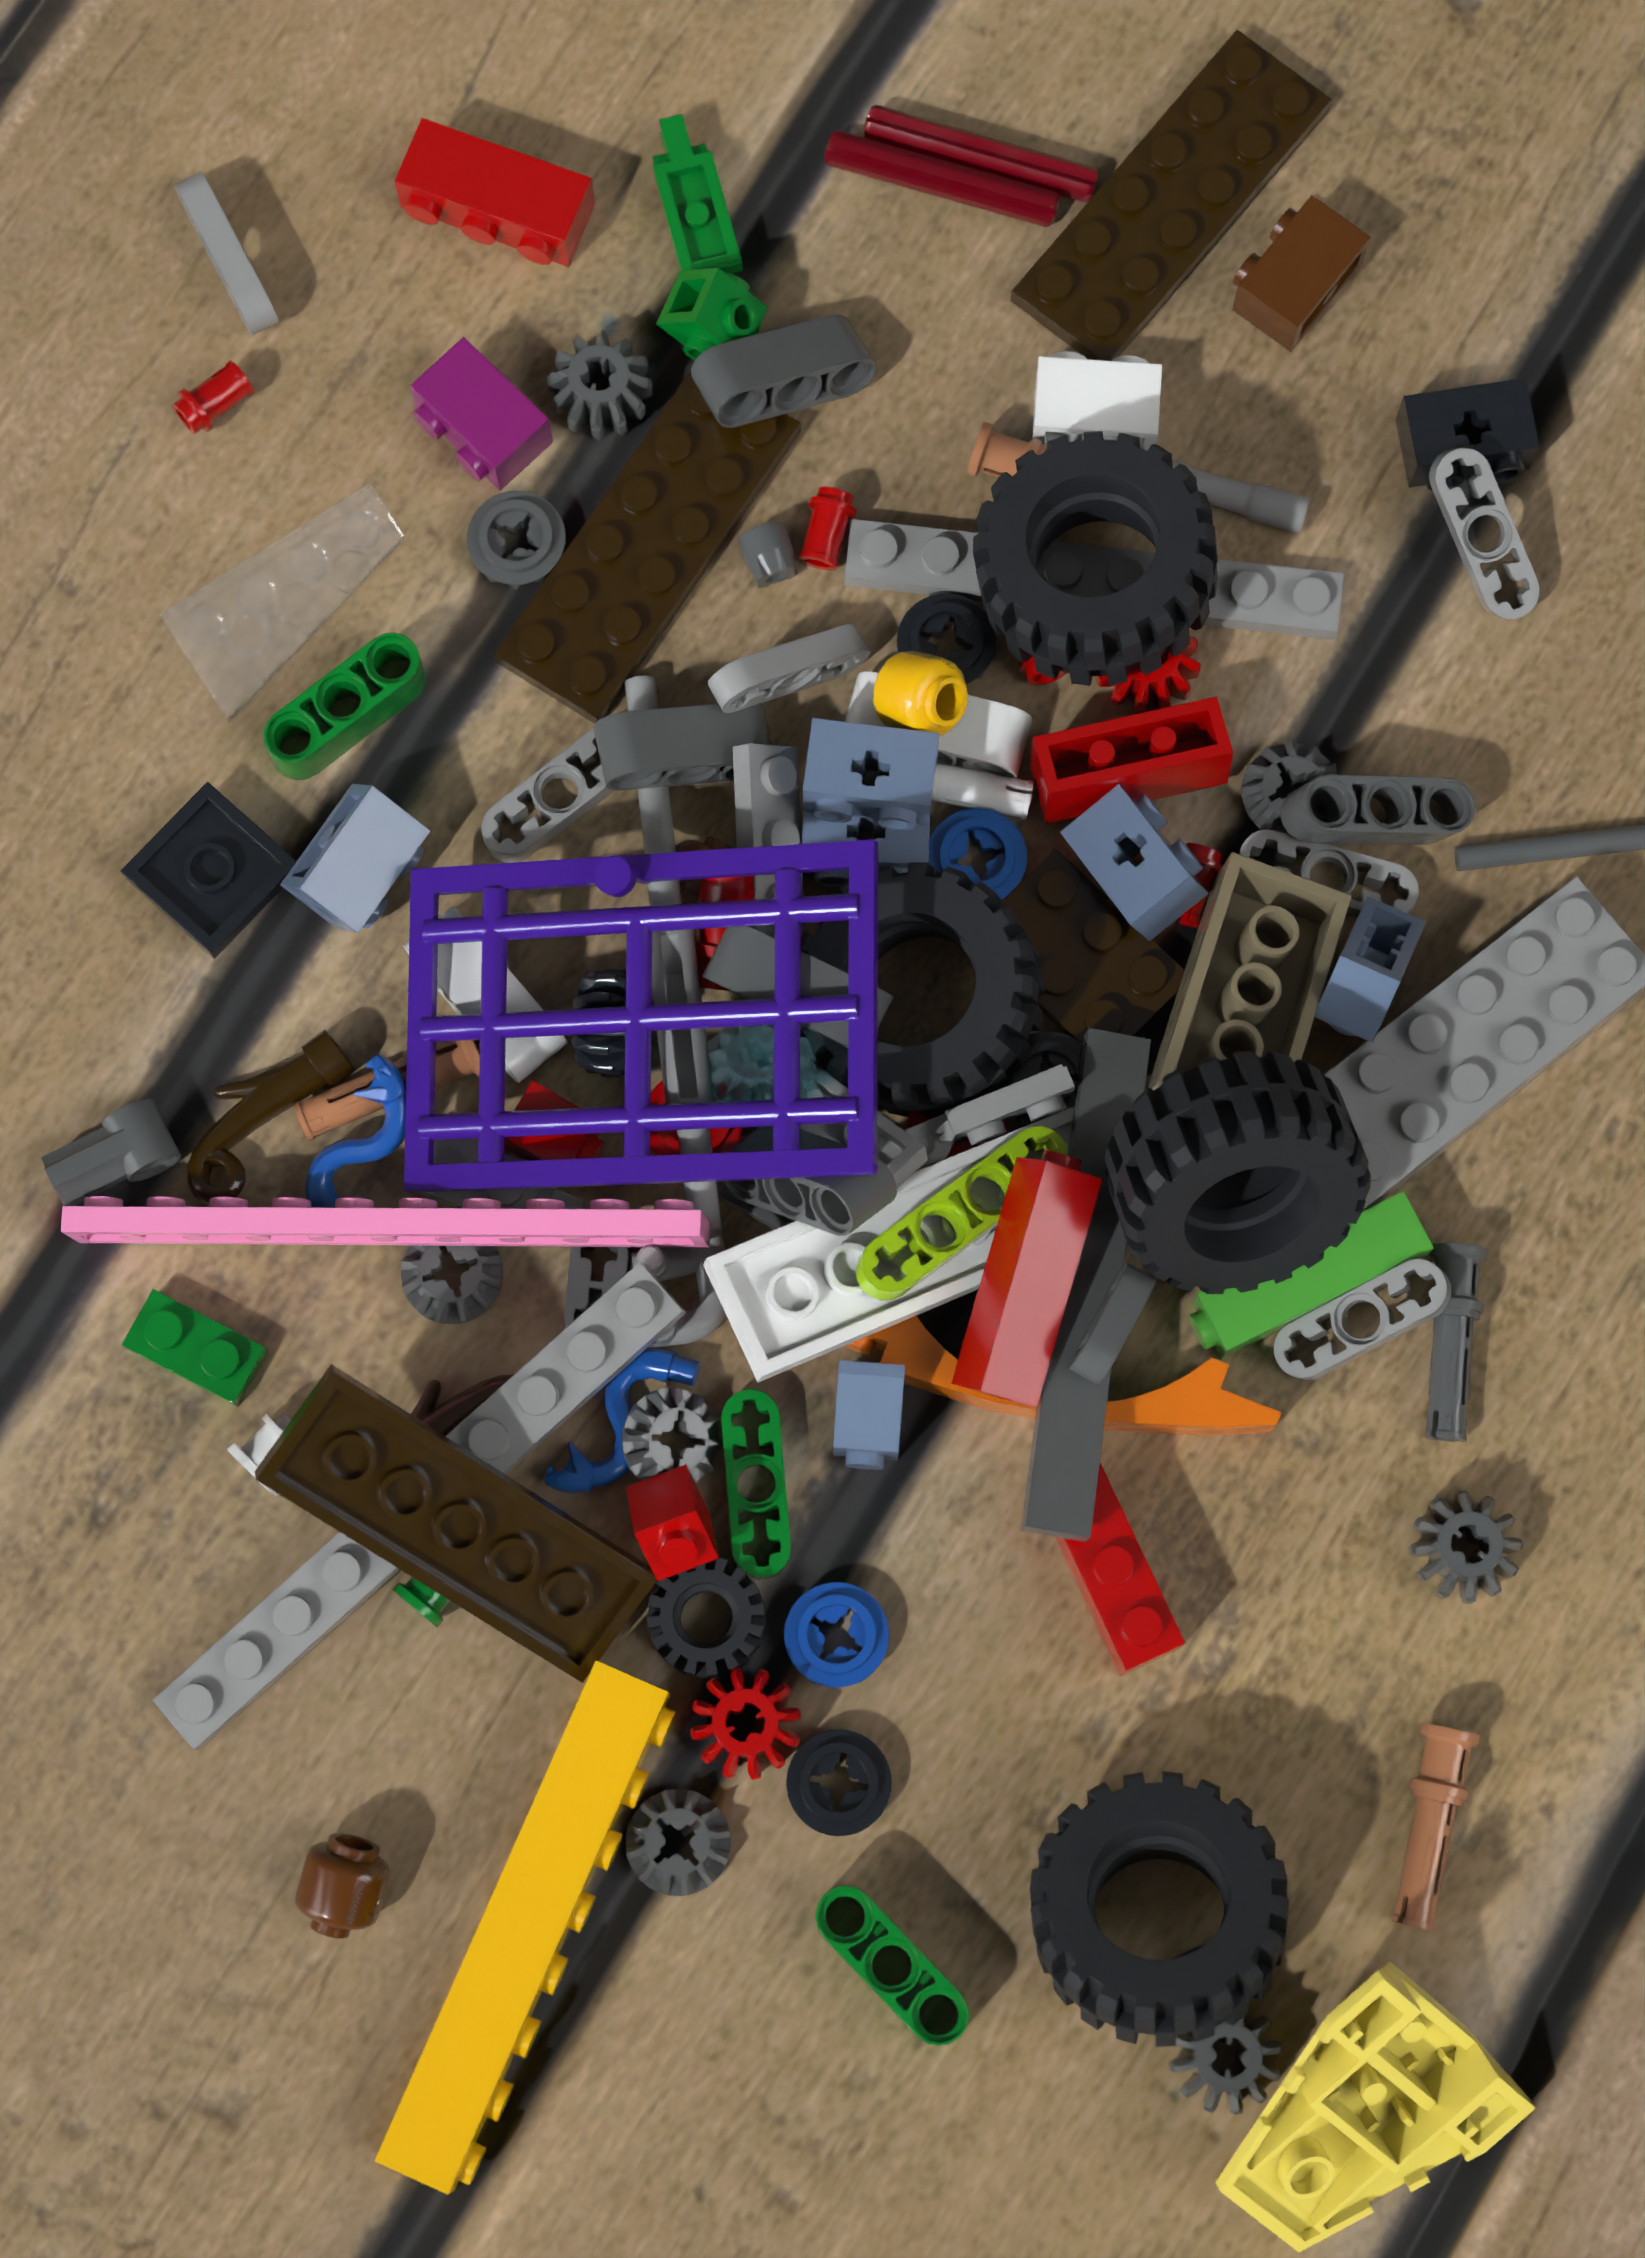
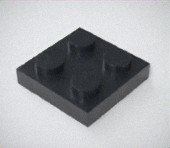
M207 781L120 872L127 881L215 959L283 889L280 884L297 861Z

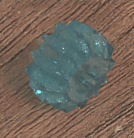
M774 1025L739 1027L737 1035L720 1033L719 1050L709 1053L711 1069L710 1086L714 1099L718 1102L772 1100L774 1096ZM800 1037V1098H809L807 1092L817 1089L819 1078L816 1065L814 1064L816 1061L814 1047L809 1043L808 1037Z

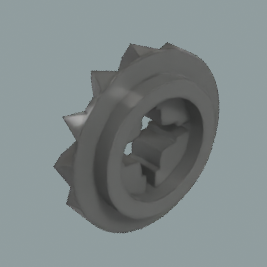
M525 491L504 492L488 499L476 510L467 530V546L473 565L491 583L497 581L508 584L514 589L531 582L542 583L545 575L560 560L566 544L564 524L557 510L544 498ZM528 524L527 539L528 543L534 547V551L518 548L506 558V540L500 536L499 531L503 534L508 532L509 534L516 535L521 528L525 529Z
M1293 740L1274 747L1266 746L1249 763L1245 772L1241 789L1243 805L1252 822L1261 830H1275L1288 834L1283 826L1280 815L1285 798L1281 799L1279 797L1272 802L1270 801L1274 799L1276 793L1282 787L1281 771L1294 782L1301 779L1306 781L1309 778H1312V781L1319 776L1338 775L1336 763H1331L1323 756L1317 746L1307 747L1296 744ZM1311 796L1310 806L1313 814L1322 822H1326V807L1321 800Z
M410 1245L405 1257L401 1260L402 1289L408 1301L421 1315L442 1324L465 1323L485 1313L495 1302L503 1283V1263L496 1246ZM447 1248L449 1255L453 1256L457 1264L468 1262L470 1265L478 1262L477 1265L469 1267V1271L460 1275L462 1284L459 1286L462 1294L460 1297H456L453 1288L450 1289L445 1280L435 1282L432 1279L425 1281V1279L434 1277L433 1273L439 1272L442 1269L441 1259L444 1258L442 1249Z
M661 1388L646 1394L632 1407L623 1426L622 1449L628 1467L640 1481L687 1464L695 1483L698 1482L705 1474L715 1470L713 1461L717 1450L723 1446L722 1441L718 1437L717 1422L720 1418L711 1412L704 1402V1397L682 1388ZM674 1421H677L678 1432L687 1434L688 1438H693V1445L687 1444L686 1447L677 1448L674 1458H671V1448L661 1445V1441H651L652 1434L662 1435V1432L672 1431Z
M670 1789L652 1796L640 1805L627 1826L626 1855L634 1873L649 1888L665 1895L686 1896L702 1891L720 1876L729 1859L731 1835L726 1818L715 1803L695 1791ZM662 1819L668 1826L672 1825L679 1831L687 1825L691 1827L695 1822L700 1821L701 1825L694 1831L695 1835L689 1842L691 1848L695 1851L693 1855L699 1861L696 1866L689 1859L685 1860L678 1854L671 1856L669 1859L664 1858L659 1864L656 1863L655 1859L662 1854L660 1850L667 1842L662 1835V1828L657 1824L659 1820Z

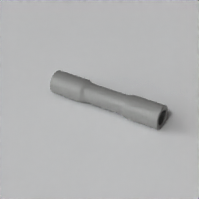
M1172 459L1173 469L1178 464L1186 465L1197 478L1198 491L1206 493L1210 505L1242 514L1249 520L1300 534L1310 501L1309 497L1259 483L1248 484L1192 468L1183 461Z

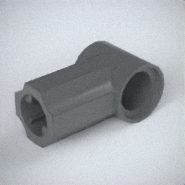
M142 1099L111 1113L103 1120L102 1128L41 1157L44 1163L45 1171L63 1205L76 1206L84 1202L86 1197L96 1196L126 1180L139 1182L154 1177L174 1166L181 1159V1155L153 1099Z

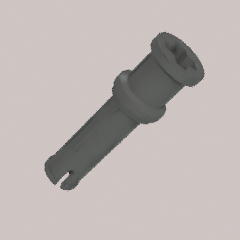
M1435 1243L1432 1244L1434 1249L1429 1255L1435 1259V1265L1447 1275L1451 1284V1297L1446 1309L1433 1319V1346L1431 1351L1429 1404L1425 1438L1455 1442L1456 1439L1458 1442H1466L1474 1321L1480 1320V1315L1484 1311V1303L1478 1300L1480 1262L1487 1260L1488 1250L1485 1247L1470 1244ZM1430 1298L1426 1299V1305L1431 1302Z

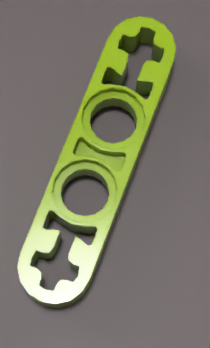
M1032 1126L1021 1131L876 1237L864 1249L856 1265V1279L861 1289L872 1298L881 1301L894 1300L903 1296L997 1226L1002 1207L997 1210L987 1211L976 1205L971 1197L970 1189L972 1183L979 1179L995 1181L1001 1187L1005 1199L1016 1157L1025 1158L1029 1153L1027 1146L1033 1152L1043 1148L1068 1155V1147L1063 1138L1054 1130L1044 1126ZM930 1215H939L946 1218L954 1228L955 1238L953 1243L946 1247L930 1245L921 1234L920 1225L922 1220ZM901 1234L905 1235L906 1240H904L903 1238H901V1237H899V1236H900ZM908 1244L914 1255L906 1260L896 1273L899 1281L896 1282L890 1275L879 1279L873 1272L879 1263L876 1255H879L884 1261H889L901 1253ZM919 1259L924 1261L926 1264L921 1265Z

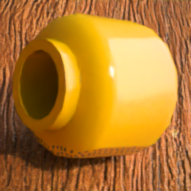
M917 651L899 652L888 659L879 671L874 684L873 703L877 716L886 727L939 733V737H942L951 731L964 715L968 703V693L963 673L955 663L939 656Z

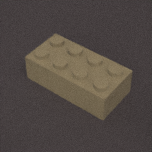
M1232 852L1214 878L1147 1088L1150 1087L1155 1090L1163 1085L1164 1076L1179 1068L1182 1072H1186L1198 1067V1060L1214 1055L1218 1060L1232 1058L1233 1052L1252 1051L1258 1057H1265L1269 1051L1285 1054L1291 1057L1293 1062L1297 1059L1301 1060L1352 895Z

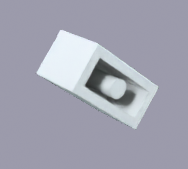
M1058 352L1051 355V357L1039 356L1035 383L1032 439L1041 440V444L1047 445L1046 450H1048L1047 441L1064 435L1067 438V442L1071 443L1084 440L1083 432L1103 431L1104 440L1117 441L1119 433H1125L1139 437L1140 448L1148 451L1152 444H1156L1158 437L1162 364H1148L1145 359L1137 356H1120L1112 361L1087 360L1084 355L1075 352Z

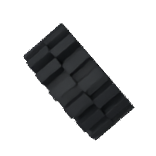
M719 1558L656 1583L657 1587L654 1593L650 1595L648 1602L647 1626L657 1651L676 1670L684 1674L694 1675L697 1678L722 1677L730 1674L733 1668L743 1667L749 1661L751 1655L755 1651L757 1652L765 1630V1606L756 1583L750 1579L747 1572L741 1567H736L728 1563V1560ZM710 1592L720 1595L728 1602L732 1610V1624L729 1631L724 1637L712 1643L697 1642L691 1639L682 1628L681 1613L683 1607L690 1598L699 1593Z

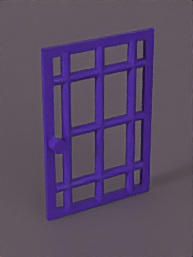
M875 839L411 869L405 1168L403 1184L405 1192L420 1193L877 1175L879 1170L877 1164L878 842ZM849 870V894L801 897V873ZM775 874V898L508 914V893L514 890L596 885L602 892L611 897H623L634 888L635 883L650 884V882ZM483 892L482 916L438 919L439 895ZM849 920L848 995L801 997V923ZM775 925L774 999L652 1005L653 932ZM627 933L626 1006L506 1012L508 940ZM482 942L481 1014L436 1016L438 944ZM848 1021V1096L800 1098V1024ZM774 1025V1096L772 1100L651 1105V1031ZM625 1032L624 1106L505 1111L506 1038ZM480 1040L479 1112L435 1114L436 1042ZM848 1123V1148L800 1150V1125ZM773 1126V1151L650 1156V1131ZM624 1132V1157L504 1162V1137ZM478 1138V1163L433 1165L434 1140Z

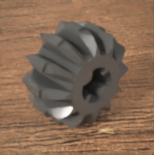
M602 330L596 338V345L588 346L586 340L577 335L573 340L575 354L558 351L555 356V363L559 371L550 373L548 376L549 391L556 394L551 401L553 410L558 416L568 415V427L574 433L589 423L591 424L592 436L598 441L604 434V426L612 425L614 430L623 436L627 431L625 416L642 420L646 411L645 404L641 400L650 398L653 394L652 381L644 377L649 371L648 362L643 355L632 356V343L627 338L610 347L608 334ZM603 380L604 387L607 389L597 391L596 384L594 383L592 386L591 384Z
M1459 1491L1454 1497V1511L1447 1502L1437 1498L1430 1503L1431 1513L1436 1522L1424 1517H1419L1415 1520L1413 1528L1419 1534L1430 1539V1541L1413 1543L1409 1546V1555L1414 1557L1429 1556L1431 1563L1422 1567L1416 1575L1421 1582L1430 1579L1436 1573L1441 1575L1443 1578L1436 1591L1438 1597L1442 1599L1449 1597L1456 1584L1459 1583L1460 1597L1463 1603L1472 1604L1477 1599L1478 1584L1486 1594L1493 1597L1502 1591L1496 1574L1509 1578L1517 1574L1518 1566L1513 1561L1502 1556V1554L1521 1550L1523 1543L1519 1538L1502 1537L1501 1531L1507 1529L1515 1522L1512 1514L1502 1515L1495 1522L1489 1518L1495 1505L1494 1498L1485 1496L1478 1503L1474 1512L1472 1511L1469 1493L1467 1491ZM1461 1532H1466V1538L1469 1543L1479 1544L1480 1552L1469 1558L1471 1564L1465 1563V1556L1462 1552L1452 1551L1451 1543L1462 1536Z
M1248 2014L1233 2026L1223 2019L1215 2024V2036L1199 2042H1195L1192 2037L1184 2033L1176 2034V2046L1190 2048V2057L1170 2060L1169 2068L1172 2072H1184L1193 2069L1195 2073L1183 2083L1180 2092L1185 2097H1190L1196 2094L1205 2084L1208 2085L1203 2098L1202 2108L1211 2113L1215 2112L1218 2107L1222 2091H1225L1227 2106L1234 2115L1243 2112L1244 2104L1240 2092L1241 2089L1245 2088L1250 2097L1257 2103L1261 2104L1267 2100L1268 2096L1265 2090L1255 2079L1260 2074L1270 2080H1280L1282 2071L1275 2066L1262 2064L1263 2055H1274L1283 2051L1281 2041L1269 2040L1259 2043L1257 2039L1272 2024L1268 2016L1262 2015L1256 2018L1247 2028L1244 2027ZM1220 2038L1222 2043L1229 2045L1232 2043V2039H1234L1241 2047L1235 2054V2059L1240 2066L1231 2074L1229 2069L1223 2067L1220 2068L1218 2074L1210 2065L1217 2057L1215 2050L1211 2046Z

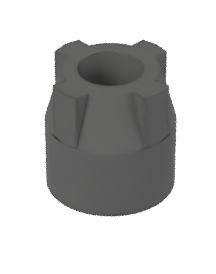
M783 522L765 523L751 528L739 536L738 542L747 567L755 577L758 588L768 587L785 579H791L798 574L794 564V550Z

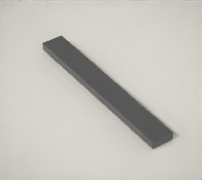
M1088 1028L1083 1037L1069 1156L1082 1160L1079 1172L1100 1178L1102 1183L1036 1408L1021 1531L1086 1542L1091 1537L1111 1368L1098 1385H1095L1068 1369V1365L1110 1285L1124 1266L1127 1240L1104 1173L1107 1166L1104 1159L1107 1145L1111 1137L1114 1136L1113 1131L1125 1111L1133 1112L1135 1110L1133 1105L1136 1098L1145 1091L1151 1039Z

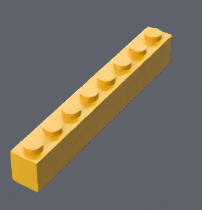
M595 1661L374 2160L375 2162L447 2195L455 2191L459 2181L467 2185L471 2184L486 2150V2147L476 2143L485 2120L489 2118L498 2122L514 2086L513 2083L504 2080L513 2056L515 2054L524 2059L526 2058L541 2025L540 2020L531 2017L542 1991L553 1996L567 1966L569 1958L559 1954L569 1929L578 1933L582 1931L594 1904L596 1896L586 1892L596 1867L607 1871L618 1850L623 1834L613 1830L622 1807L624 1805L635 1809L645 1788L650 1773L640 1769L647 1750L650 1744L661 1748L673 1724L676 1711L667 1708L671 1698L669 1692L599 1661Z

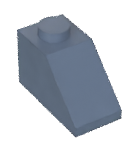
M839 1360L833 1456H846L845 1466L879 1470L884 1469L885 1459L898 1460L905 1365Z

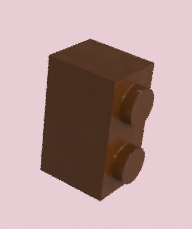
M1311 195L1298 212L1289 208L1281 216L1269 236V239L1274 242L1261 257L1256 253H1252L1242 264L1233 279V284L1237 286V292L1232 310L1291 352L1361 266L1371 237Z

